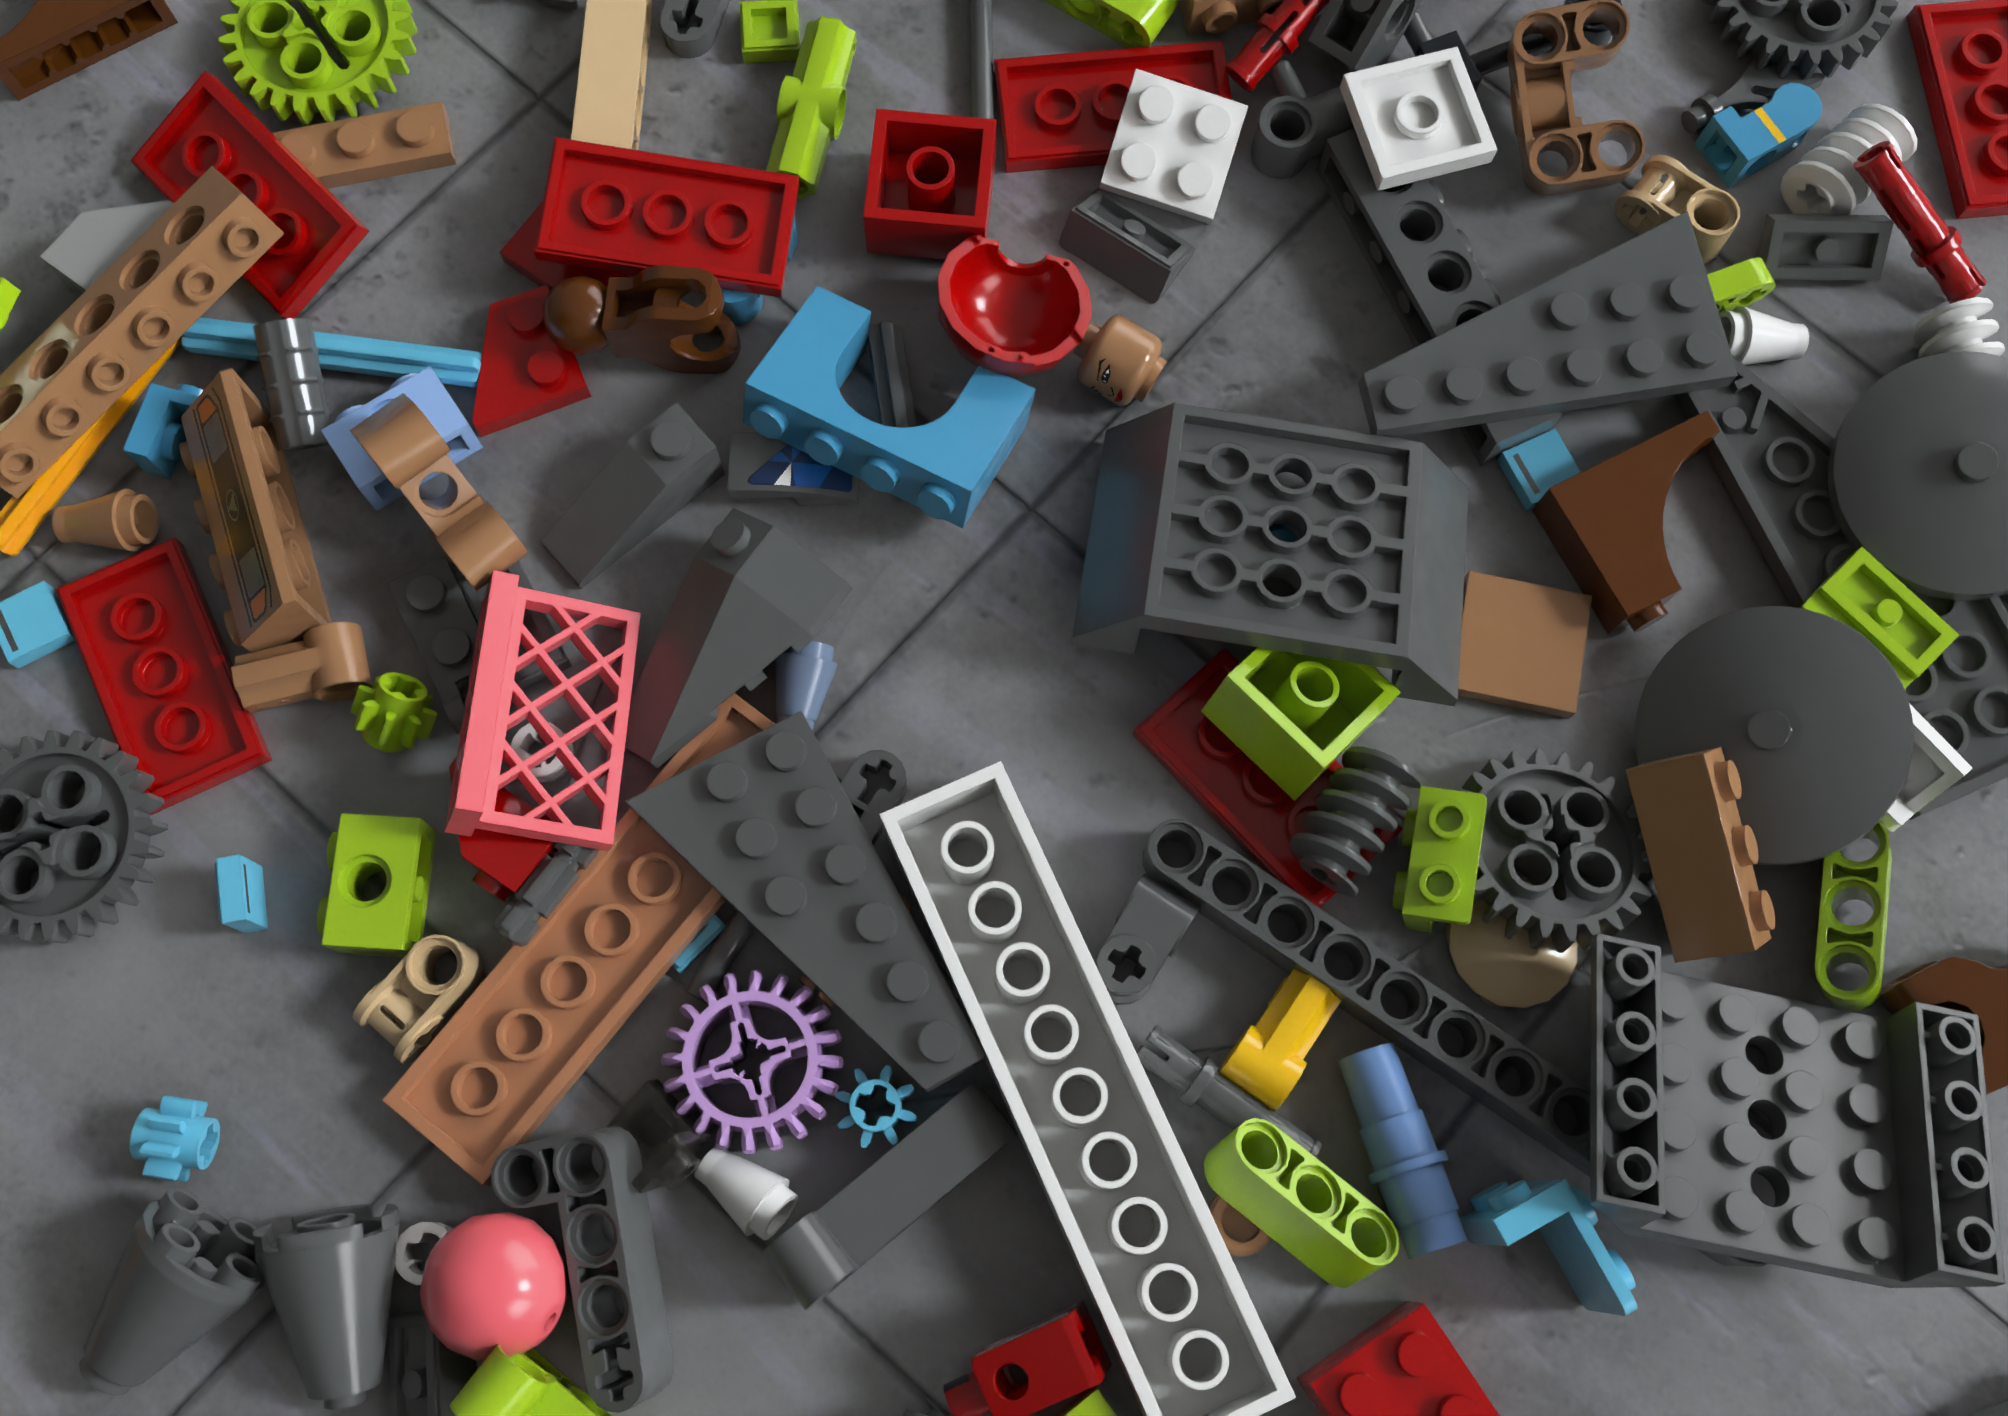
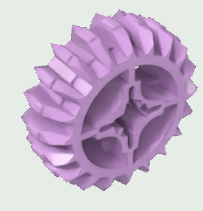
M751 971L749 991H742L739 980L733 973L724 976L727 996L719 999L717 993L706 984L699 989L701 997L709 1005L702 1013L688 1003H684L680 1007L681 1014L693 1022L688 1032L678 1027L668 1028L666 1036L676 1043L684 1044L682 1053L668 1052L663 1054L661 1063L670 1068H682L683 1075L670 1078L664 1082V1090L669 1094H679L688 1091L689 1096L677 1104L674 1112L677 1117L682 1119L691 1116L698 1110L702 1112L692 1128V1133L695 1136L703 1138L710 1133L716 1124L720 1125L715 1143L717 1148L728 1150L733 1143L736 1132L742 1133V1152L747 1155H753L758 1147V1133L765 1132L770 1149L778 1151L783 1148V1138L779 1128L788 1125L791 1133L801 1140L808 1135L806 1127L798 1119L802 1112L807 1110L814 1118L820 1121L824 1120L827 1116V1111L820 1104L814 1102L813 1099L817 1091L834 1097L836 1092L840 1091V1087L836 1083L822 1079L823 1070L838 1071L844 1068V1059L842 1057L824 1055L823 1052L824 1048L841 1042V1034L837 1029H829L818 1033L816 1028L825 1023L831 1016V1013L826 1005L816 1007L807 1014L804 1012L813 997V992L807 986L797 990L789 1000L786 996L790 988V979L786 975L779 974L774 980L770 992L765 991V978L762 971ZM764 1008L786 1015L799 1026L803 1036L787 1040L785 1037L776 1040L761 1038L757 1026L753 1022L750 1009ZM730 1016L732 1021L730 1023L732 1032L730 1047L723 1055L709 1060L708 1065L701 1067L702 1052L707 1039L712 1031ZM745 1031L748 1039L756 1045V1049L763 1054L768 1049L773 1054L770 1056V1060L760 1064L761 1076L758 1078L762 1094L759 1084L750 1079L751 1074L745 1070L739 1074L732 1069L737 1067V1063L747 1059L746 1048H748ZM808 1056L807 1069L801 1086L796 1094L777 1110L775 1103L777 1098L774 1089L777 1074L786 1066L796 1063V1059ZM718 1083L721 1085L729 1083L745 1085L750 1100L754 1102L757 1117L743 1118L725 1113L711 1100L705 1087Z

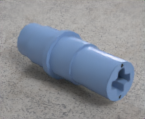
M1395 1043L1375 1046L1338 1061L1362 1128L1359 1132L1374 1173L1368 1175L1371 1185H1379L1390 1219L1393 1221L1396 1230L1398 1229L1408 1258L1412 1259L1467 1241L1468 1239L1457 1212L1460 1208L1443 1165L1444 1162L1449 1160L1445 1150L1438 1151L1424 1111L1422 1109L1419 1110Z

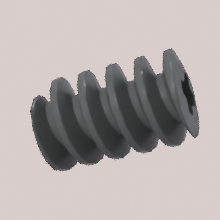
M1352 746L1345 750L1341 761L1344 768L1332 771L1328 782L1331 789L1323 790L1316 797L1315 805L1318 811H1311L1303 818L1302 827L1306 833L1293 835L1289 842V848L1293 856L1299 861V865L1306 873L1330 889L1350 897H1356L1359 890L1346 876L1348 871L1369 875L1372 870L1371 865L1359 854L1360 851L1364 849L1374 853H1382L1385 848V844L1372 832L1374 828L1394 832L1398 827V822L1386 811V808L1390 806L1399 810H1408L1411 805V800L1398 788L1400 785L1410 788H1421L1420 780L1405 764L1389 754L1363 746Z

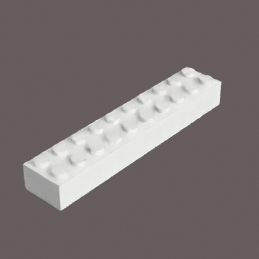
M997 762L880 813L883 832L967 1021L986 1056L987 1066L1143 1416H1260L1296 1398L1002 762Z

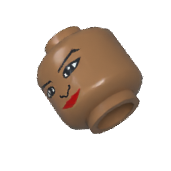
M1113 315L1102 327L1091 322L1083 340L1073 351V354L1082 359L1077 372L1079 381L1119 406L1131 403L1134 398L1142 403L1167 364V361L1160 357L1162 353L1161 340L1122 315Z

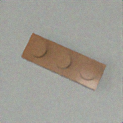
M442 101L272 133L327 189L456 165L448 113Z

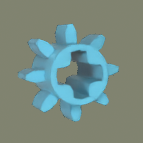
M889 1065L882 1069L879 1079L868 1080L860 1068L855 1069V1078L859 1086L852 1094L840 1091L836 1092L835 1095L839 1101L849 1105L851 1115L843 1118L837 1124L841 1131L849 1130L858 1125L864 1130L860 1142L861 1148L866 1150L872 1144L874 1135L885 1134L887 1140L893 1146L897 1145L898 1136L894 1128L899 1124L900 1120L906 1123H916L918 1119L911 1111L903 1110L901 1101L912 1095L915 1091L913 1085H903L896 1090L890 1084L892 1068ZM877 1090H885L886 1101L889 1105L895 1107V1112L892 1117L880 1116L876 1126L867 1125L868 1115L859 1108L861 1099H873Z
M164 1095L162 1096L160 1109L145 1108L139 1114L130 1137V1154L133 1159L146 1161L142 1173L144 1177L187 1182L191 1168L205 1170L211 1164L219 1144L220 1124L216 1118L204 1117L208 1106L207 1102Z

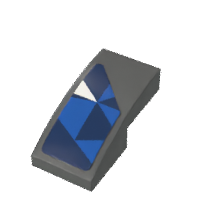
M758 432L731 433L727 491L734 500L795 498L800 506L860 504L861 479L832 465H823L811 458L809 454L778 439L767 438Z

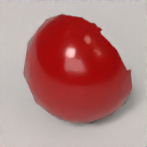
M975 235L968 237L947 254L938 274V315L945 332L962 357L976 367L981 366L998 374L1018 377L1036 375L1053 368L1067 357L1083 340L1092 318L1090 290L1076 265L1068 259L1046 254L1042 260L1035 263H1017L1006 258L1001 253L999 241Z

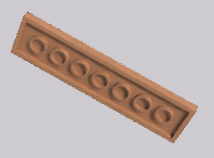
M736 693L732 694L718 706L717 719L680 749L646 790L771 727L775 723ZM631 808L615 825L614 841L610 850H599L586 870L579 867L576 871L579 879L547 920L543 917L539 918L537 923L540 925V929L529 943L523 947L516 945L511 947L382 1099V1101L483 1186L490 1187L492 1184V1167L501 1152L509 1147L528 1141L726 901L699 872L687 863Z

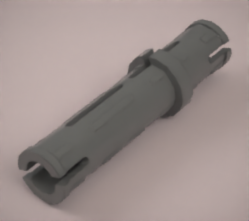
M1156 1025L1145 1040L1164 1052L1167 1058L1162 1060L1142 1045L1136 1052L1142 1066L1181 1092L1179 1100L1187 1106L1192 1107L1196 1103L1232 1130L1236 1129L1246 1120L1252 1118L1265 1119L1276 1125L1314 1157H1317L1322 1147V1142L1318 1139H1313L1217 1071L1220 1064L1210 1057H1206L1204 1061L1179 1042L1164 1033L1159 1026Z

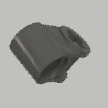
M1145 873L1121 909L1115 921L1116 925L1101 947L1096 961V967L1113 1003L1117 1005L1132 1004L1145 995L1168 956L1172 957L1201 908ZM1125 958L1131 959L1136 963L1133 972L1135 976H1128L1123 983L1116 981L1112 977L1115 970L1114 964L1120 965Z

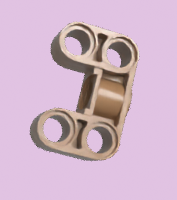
M1589 0L1533 11L1526 14L1518 22L1509 42L1507 59L1511 82V113L1515 134L1518 136L1522 175L1525 184L1537 194L1553 196L1620 183L1631 174L1645 153L1644 136L1635 124L1626 120H1609L1583 125L1582 117L1575 118L1571 86L1573 72L1596 69L1607 65L1616 56L1629 33L1630 19L1628 13L1620 3L1614 0ZM1590 23L1605 25L1611 32L1612 42L1604 46L1591 44L1584 36L1583 27ZM1530 34H1541L1550 41L1552 52L1543 57H1534L1524 50L1522 39ZM1607 140L1621 143L1627 152L1626 164L1620 166L1606 164L1600 158L1598 152L1599 144ZM1545 151L1560 153L1566 160L1567 172L1558 177L1544 174L1539 169L1537 156Z
M404 393L349 430L395 489L399 488L431 529L429 533L475 591L489 583L493 570L504 572L528 554L524 545L500 514L481 495L475 492L447 453L451 450L418 406ZM434 472H442L448 475L449 485L441 497L433 500L420 498L419 487L421 481L427 475Z

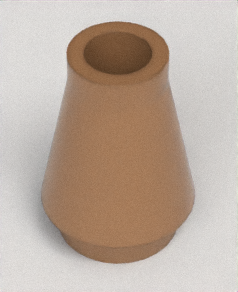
M122 489L74 505L57 507L53 513L52 526L56 537L62 543H83L137 551L143 544H150L155 540L159 528V518L155 504L150 497L145 494H137L131 489Z

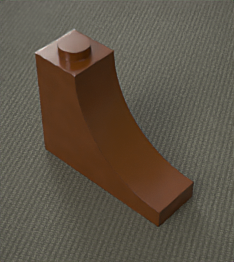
M37 0L26 16L12 30L0 38V79L20 101L178 22L165 0Z
M1708 410L1549 488L1532 510L1582 593L1592 595L1591 608L1608 635L1627 625H1630L1635 633L1656 623L1668 614L1664 605L1682 589L1667 557L1663 536V511L1670 484L1679 467L1697 456L1721 431Z

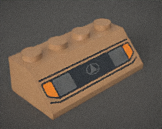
M230 368L220 371L181 416L187 441L181 442L179 449L188 473L192 478H197L201 496L194 498L197 517L203 529L208 534H212L216 552L209 554L210 568L219 587L222 590H227L231 609L224 611L226 628L237 647L243 646L252 653L302 641L303 635L307 630L322 624L332 623L285 451L277 450L273 426L268 421L271 417L270 412L238 374Z

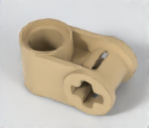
M1658 154L1651 156L1642 166V177L1633 189L1624 191L1616 199L1614 211L1617 218L1629 230L1643 234L1688 211L1703 263L1711 262L1717 257L1740 219V207L1736 199L1728 192L1713 186L1689 171L1678 160L1667 155ZM1663 175H1667L1668 179L1663 184L1660 179ZM1644 207L1647 211L1644 215H1640L1639 211Z
M434 934L424 937L413 945L412 949L385 979L375 985L363 997L354 1010L352 1018L361 1027L371 1025L395 1047L393 1056L402 1064L408 1063L427 1048L442 1030L447 1020L477 989L482 981L484 972L482 957L474 947L449 936ZM453 951L458 963L456 973L447 983L439 985L435 980L433 972L435 963L441 955Z

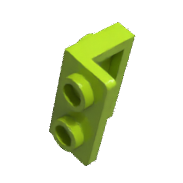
M1421 786L1418 808H1408L1406 810L1402 845L1412 848L1408 871L1398 870L1396 875L1393 909L1402 910L1407 930L1432 933L1434 921L1458 925H1468L1470 923L1487 808V798L1484 794Z

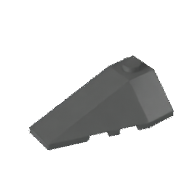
M732 508L695 555L631 696L625 750L653 767L659 768L717 719L718 706L743 685L752 691L767 678L762 670L790 646L798 653L815 639L852 590L851 586L773 525Z

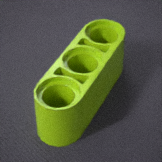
M1879 822L1862 837L1870 839L1878 846V850L1872 858L1866 861L1855 862L1841 855L1840 851L1824 858L1815 957L1816 979L1819 989L1828 1003L1836 1009L1850 1012L1862 1011L1872 1006L1879 998L1882 989L1892 864L1889 834L1882 822ZM1857 899L1864 901L1874 910L1867 922L1855 926L1843 924L1834 916L1836 909L1848 900ZM1843 963H1854L1863 967L1869 976L1867 982L1861 988L1854 991H1844L1837 989L1830 983V974L1836 966Z
M1259 1118L1244 1121L1206 1154L1203 1163L1204 1175L1209 1186L1217 1195L1331 1285L1340 1288L1356 1285L1391 1263L1397 1256L1400 1243L1393 1221L1380 1208L1269 1121Z

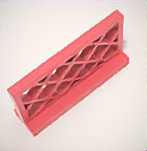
M493 570L481 603L444 832L471 837L476 828L609 851L614 841L641 613L518 587L519 575ZM525 609L550 614L563 631L539 644L523 624ZM596 624L623 629L621 647L604 658L583 633ZM571 640L591 666L567 679L549 657L548 653ZM521 644L527 652L518 657L519 645ZM535 661L555 688L531 702L516 684L514 678L516 672ZM619 662L618 673L616 674L611 666ZM596 675L602 678L615 695L614 704L598 714L594 713L575 689ZM563 696L584 723L559 737L539 711ZM512 700L519 710L509 715ZM612 718L609 731L603 723ZM527 719L548 746L522 761L505 738L507 730ZM591 731L608 753L607 761L588 773L567 746ZM555 754L576 782L551 797L530 770ZM503 759L510 770L500 775ZM605 776L602 791L596 781ZM517 778L539 804L538 807L524 816L495 811L497 791ZM584 790L600 810L598 829L573 825L559 808V805ZM547 814L551 821L540 818Z

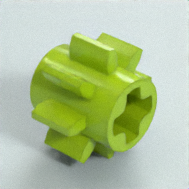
M398 672L385 673L381 677H375L372 688L359 685L350 710L351 713L357 715L354 728L361 731L363 740L375 749L391 753L401 752L407 748L412 749L417 737L429 739L438 713L430 709L433 697L432 695H427L426 686L415 677Z

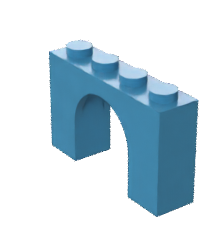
M816 286L745 382L743 423L753 427L758 433L767 438L778 439L809 454L811 458L823 465H832L863 480L874 490L888 492L919 507L930 517L944 519L963 529L1025 430L1036 389L1008 375L998 374L978 366L953 406L935 421L921 426L904 428L873 422L853 410L839 391L866 352L871 311Z

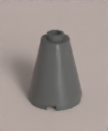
M372 1204L337 1207L305 1213L292 1217L293 1231L274 1236L273 1223L260 1227L253 1232L254 1251L308 1398L324 1400V1408L329 1410L348 1408L368 1400V1390L378 1386L382 1379L400 1226L398 1207L395 1204H387L381 1217H373Z

